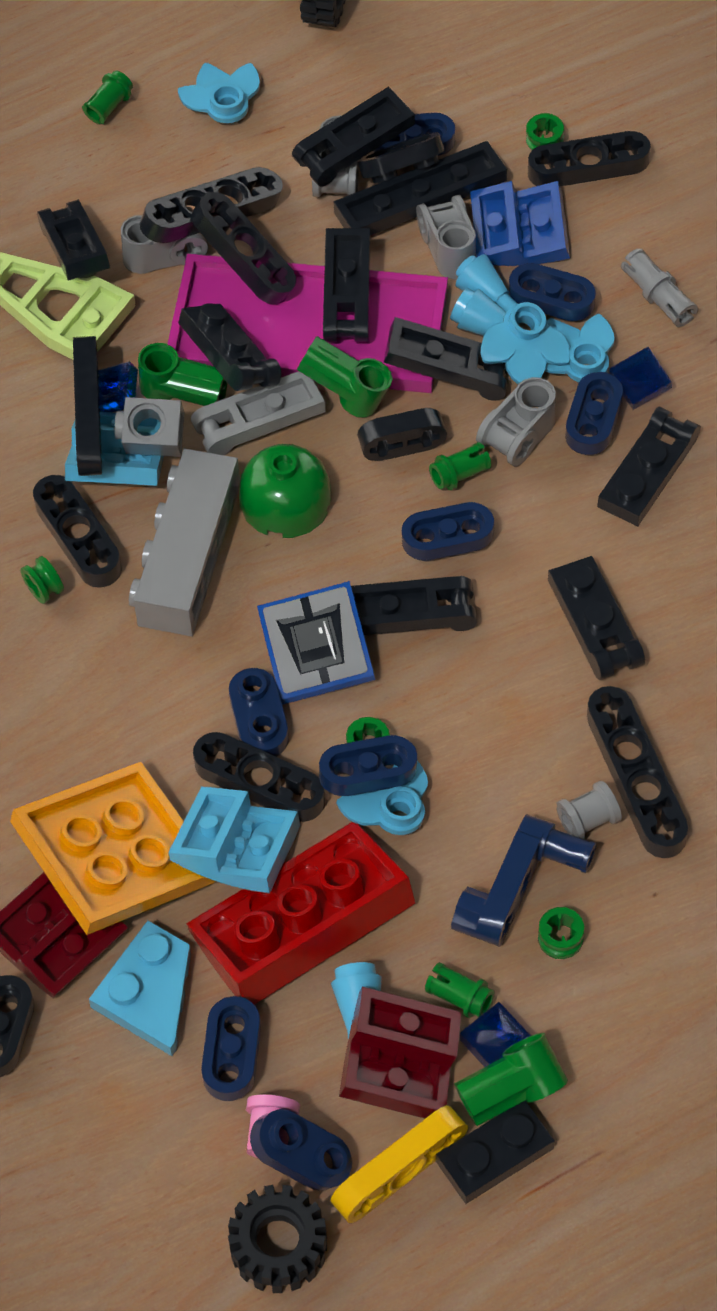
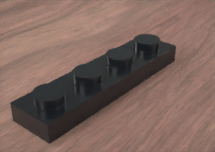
M485 141L439 159L437 163L431 166L411 170L390 180L333 201L334 214L343 228H370V235H373L417 217V205L425 204L427 207L451 202L452 197L460 195L463 199L470 196V191L507 181V168L489 142Z

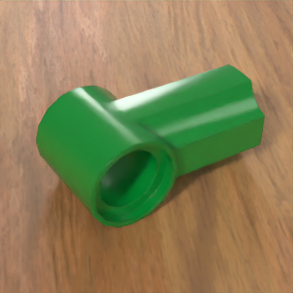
M318 336L315 337L297 368L299 372L338 394L342 407L349 414L362 418L369 417L376 412L392 383L391 372L381 361L373 358H365L358 361Z
M165 343L149 344L139 353V387L141 394L145 398L164 400L177 398L203 406L225 399L228 383L214 366L180 358L177 351Z
M545 1033L534 1034L515 1043L503 1052V1058L454 1083L465 1109L476 1126L523 1101L530 1103L543 1099L560 1090L568 1083V1079Z

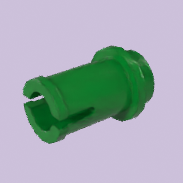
M115 70L112 73L105 74L102 78L103 84L83 104V112L94 123L104 124L107 117L120 102L127 101L131 97L133 84L124 73Z
M477 442L448 457L445 455L437 456L435 462L429 466L430 476L436 487L440 490L444 488L453 490L458 486V482L482 471L489 470L491 468V459L488 451L479 455V452L484 450V445Z
M440 962L437 963L432 969L433 973L437 974V978L431 975L428 976L425 992L463 1009V1015L468 1018L473 1016L483 1018L488 1012L495 995V991L488 988V982L483 979L476 982Z

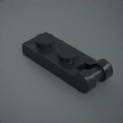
M388 86L300 141L294 147L292 157L300 166L309 168L310 177L318 186H326L336 178L340 171L414 126L415 114ZM328 149L331 153L322 158L319 154Z
M79 199L66 203V208L53 212L50 208L37 211L43 235L47 237L68 281L75 278H89L99 271L110 268L107 252Z
M326 228L323 340L326 342H337L338 338H355V342H369L370 228ZM338 312H355V319L338 320Z
M207 303L202 306L181 309L179 325L235 391L248 390L252 388L253 384L257 383L262 387L279 384L281 368L277 360L273 358L267 359L220 303Z
M394 318L390 326L383 363L479 391L480 395L487 400H500L506 394L507 380L504 378V375L508 372L505 363H484L480 354L482 343L401 318ZM477 365L483 366L484 370L477 368Z
M660 406L657 407L647 427L598 496L597 507L638 527L695 444L701 426L688 419L683 423L672 418V412ZM666 434L675 438V441L670 445L661 441V437Z
M593 556L548 570V582L598 680L613 676L614 670L625 666L629 669H634L645 665V655L638 639L633 637ZM616 645L618 648L609 652L605 649Z
M465 576L351 586L364 635L449 627L455 631H467L477 625L475 607L470 605V599L474 595L472 581ZM437 600H447L451 602V605L438 606Z

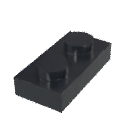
M523 1101L436 1154V1163L464 1203L467 1204L553 1150L555 1141L527 1102Z

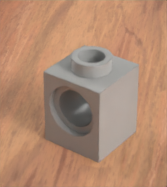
M125 397L124 412H116L115 439H122L121 443L126 454L181 457L185 415L181 400ZM154 418L161 422L159 430L153 435L143 436L137 433L138 425L145 419Z

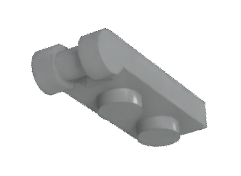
M298 371L282 377L278 385L268 387L260 385L201 407L192 414L191 422L197 433L204 435L203 445L207 453L226 455L236 445L325 413V401L313 379ZM230 420V425L222 428L219 427L220 423Z

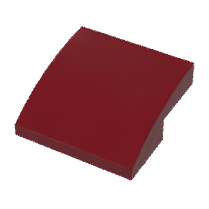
M43 872L0 911V953L34 984L54 998L114 943L128 927L120 921L86 935Z
M362 986L351 1024L339 1097L424 1119L439 1108L446 1106L450 1067L458 1054L461 1012Z

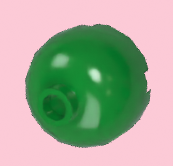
M277 444L264 448L247 463L240 480V508L246 521L258 532L268 535V531L282 533L283 538H295L310 533L324 522L327 516V508L331 501V482L322 461L310 451L294 444Z

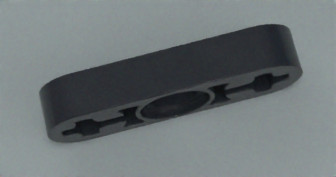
M625 131L541 145L533 149L529 154L528 178L535 186L558 181L561 187L638 174L644 171L649 164L651 144L644 134L636 131ZM591 154L597 156L600 161L594 165H585L578 158L582 155ZM544 164H548L550 169H546Z
M218 192L205 194L192 211L194 226L259 299L269 304L282 302L296 284V276L292 268L227 196ZM216 213L218 216L213 217L210 214ZM229 228H231L232 231L229 235H227L226 232ZM241 240L247 243L253 251V256H247L239 252L234 241ZM260 261L262 264L257 268L256 264ZM274 278L277 282L272 284L269 280Z
M50 475L39 480L33 489L36 511L86 584L97 588L106 587L116 582L122 570L119 551L73 483L65 481V477L61 475ZM55 494L57 498H63L65 510L60 513L56 502L52 498L48 499L47 497ZM76 523L85 524L90 528L89 532L81 538H70L64 534L70 525ZM94 548L100 562L107 563V566L100 568L97 564H92L89 551Z
M220 732L205 734L194 745L193 758L195 769L202 779L223 789L248 791L250 801L265 808L298 811L300 822L313 820L322 812L325 805L324 788L320 783L319 777L315 774ZM219 751L224 752L225 760L217 758L213 764L208 763L207 754L215 756ZM231 765L236 767L235 775H232ZM254 768H265L273 775L272 779L262 786L249 784L245 780V776ZM282 779L286 781V788L281 786ZM304 790L310 791L311 799L303 798L300 803L294 802L293 793L301 795Z

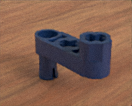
M526 814L513 838L490 893L487 894L467 886L456 905L451 929L500 947L506 938L538 862H542L547 858L581 870L582 873H587L593 860L597 843L555 829L554 823Z

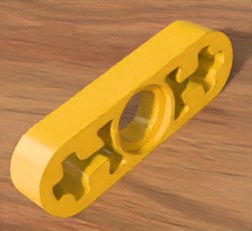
M450 1105L439 1108L347 1178L333 1193L330 1200L331 1203L348 1223H354L362 1219L436 1162V1154L463 1138L468 1130V1125Z

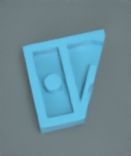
M147 920L89 998L90 1007L170 1056H173L177 1050V1031L180 1012L183 1010L185 979L188 976L191 958L190 945Z

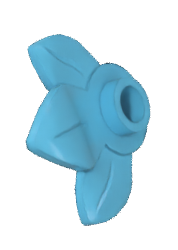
M204 63L197 75L196 85L178 88V95L184 106L193 111L208 113L217 122H237L247 114L249 109L248 100L259 91V74L252 63L241 66L231 76L209 63Z
M523 302L512 306L506 312L502 323L488 328L482 340L480 354L484 363H505L509 376L514 382L519 384L531 377L541 378L547 363L553 365L568 364L570 350L565 336L558 330L548 326L543 310L536 304ZM518 323L527 324L531 330L522 329Z
M601 314L591 317L581 330L552 318L547 320L548 326L558 330L565 336L570 351L568 364L553 365L547 363L546 372L551 374H567L577 382H580L584 376L590 373L608 372L609 357L607 353L613 347L615 339L610 324Z
M417 760L416 774L407 784L352 796H342L337 799L336 804L342 814L356 824L366 826L379 825L385 831L395 835L410 834L416 831L424 820L425 807L421 799L428 787L427 775ZM402 811L407 815L398 816L393 814V812Z

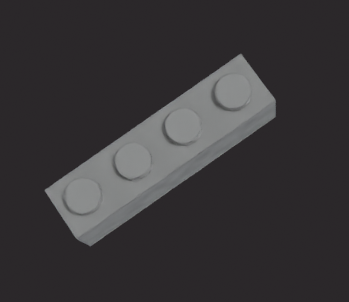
M184 448L179 465L171 466L167 479V492H169L166 503L160 502L158 504L154 527L157 531L154 540H147L142 554V567L144 570L141 579L135 578L133 580L129 593V606L135 607L137 625L139 627L193 637L240 488L238 458Z

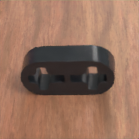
M421 408L370 420L360 427L357 436L365 458L371 461H383L434 449L446 440L447 432L438 410Z

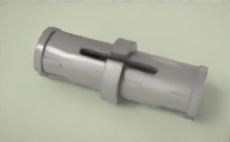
M635 249L625 257L631 263V266L624 261L621 264V269L643 290V297L650 304L654 301L676 327H682L694 318L687 310L692 314H696L698 311L697 305L691 302L675 285L676 280L670 272L666 271L665 273L660 270L643 249Z

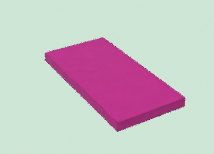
M187 254L167 344L177 351L180 358L213 366L179 325L178 321L182 308L202 306L207 303H220L267 359L273 358L277 360L281 368V378L298 372L297 368L315 337L318 336L323 339L325 266L288 263L295 273L296 284L282 302L269 304L259 299L222 257ZM259 261L256 267L259 268L262 263ZM370 270L369 342H355V338H338L337 342L328 343L358 361L365 358H373L383 363L390 326L395 317L442 330L448 291V277ZM274 278L269 280L272 284L277 282ZM338 312V320L355 319V312ZM383 363L388 367L392 375V383L389 389L432 393L433 377Z

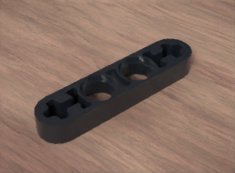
M256 167L148 202L139 223L140 230L148 239L157 243H170L200 233L193 224L192 212L186 206L196 207L202 197L209 192H218L234 198L238 202L235 205L246 217L270 210L277 203L283 189V182L275 172L267 168ZM216 213L210 214L213 217L218 216Z
M96 336L73 337L78 475H102Z
M601 687L595 690L589 697L587 720L643 846L647 852L655 857H674L685 847L688 832L687 820L630 697L618 687ZM608 705L611 710H618V728L613 731V722L610 715L606 711L601 712V706ZM621 742H631L639 747L641 754L635 759L625 760L616 755L614 748ZM648 782L655 785L660 794L653 800H640L633 794L632 788L638 783ZM660 812V820L664 829L667 832L674 831L673 838L670 840H666L663 834H656L657 819L655 815Z

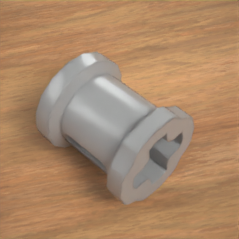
M604 781L594 783L592 786L593 790L571 801L562 799L556 803L558 817L568 834L584 839L586 832L608 821L611 824L621 821L622 815L619 804L613 792Z

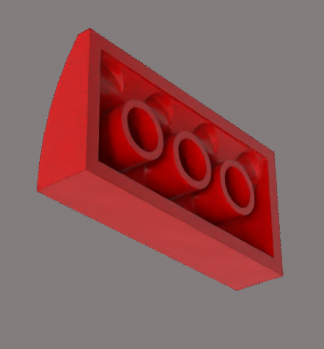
M351 822L284 863L270 893L242 889L186 924L189 932L235 996L248 999L255 1005L416 903L409 877L358 824Z

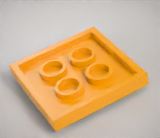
M142 762L39 799L12 811L11 824L86 935L216 882L187 870L170 860L168 852L184 821Z

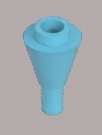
M486 254L479 257L472 255L465 259L456 271L458 278L455 284L458 289L464 291L466 288H469L474 292L480 289L505 312L518 304L509 295L508 289Z

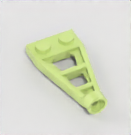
M0 252V306L47 347L72 360L73 337L96 336L98 352L136 306L133 294L97 276L75 278L68 281L61 267ZM13 273L37 280L23 298H18L2 287ZM50 290H60L79 297V300L61 321L51 320L37 307Z

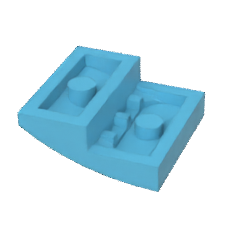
M100 412L102 475H78L74 421L71 428L72 446L65 462V481L157 486L164 456L126 454L121 443L122 439H115L116 413ZM154 418L145 419L138 425L137 433L143 436L153 435L159 430L161 422Z
M201 786L168 852L169 858L181 867L211 880L251 891L270 893L300 828L298 811L254 807L250 804L248 791Z

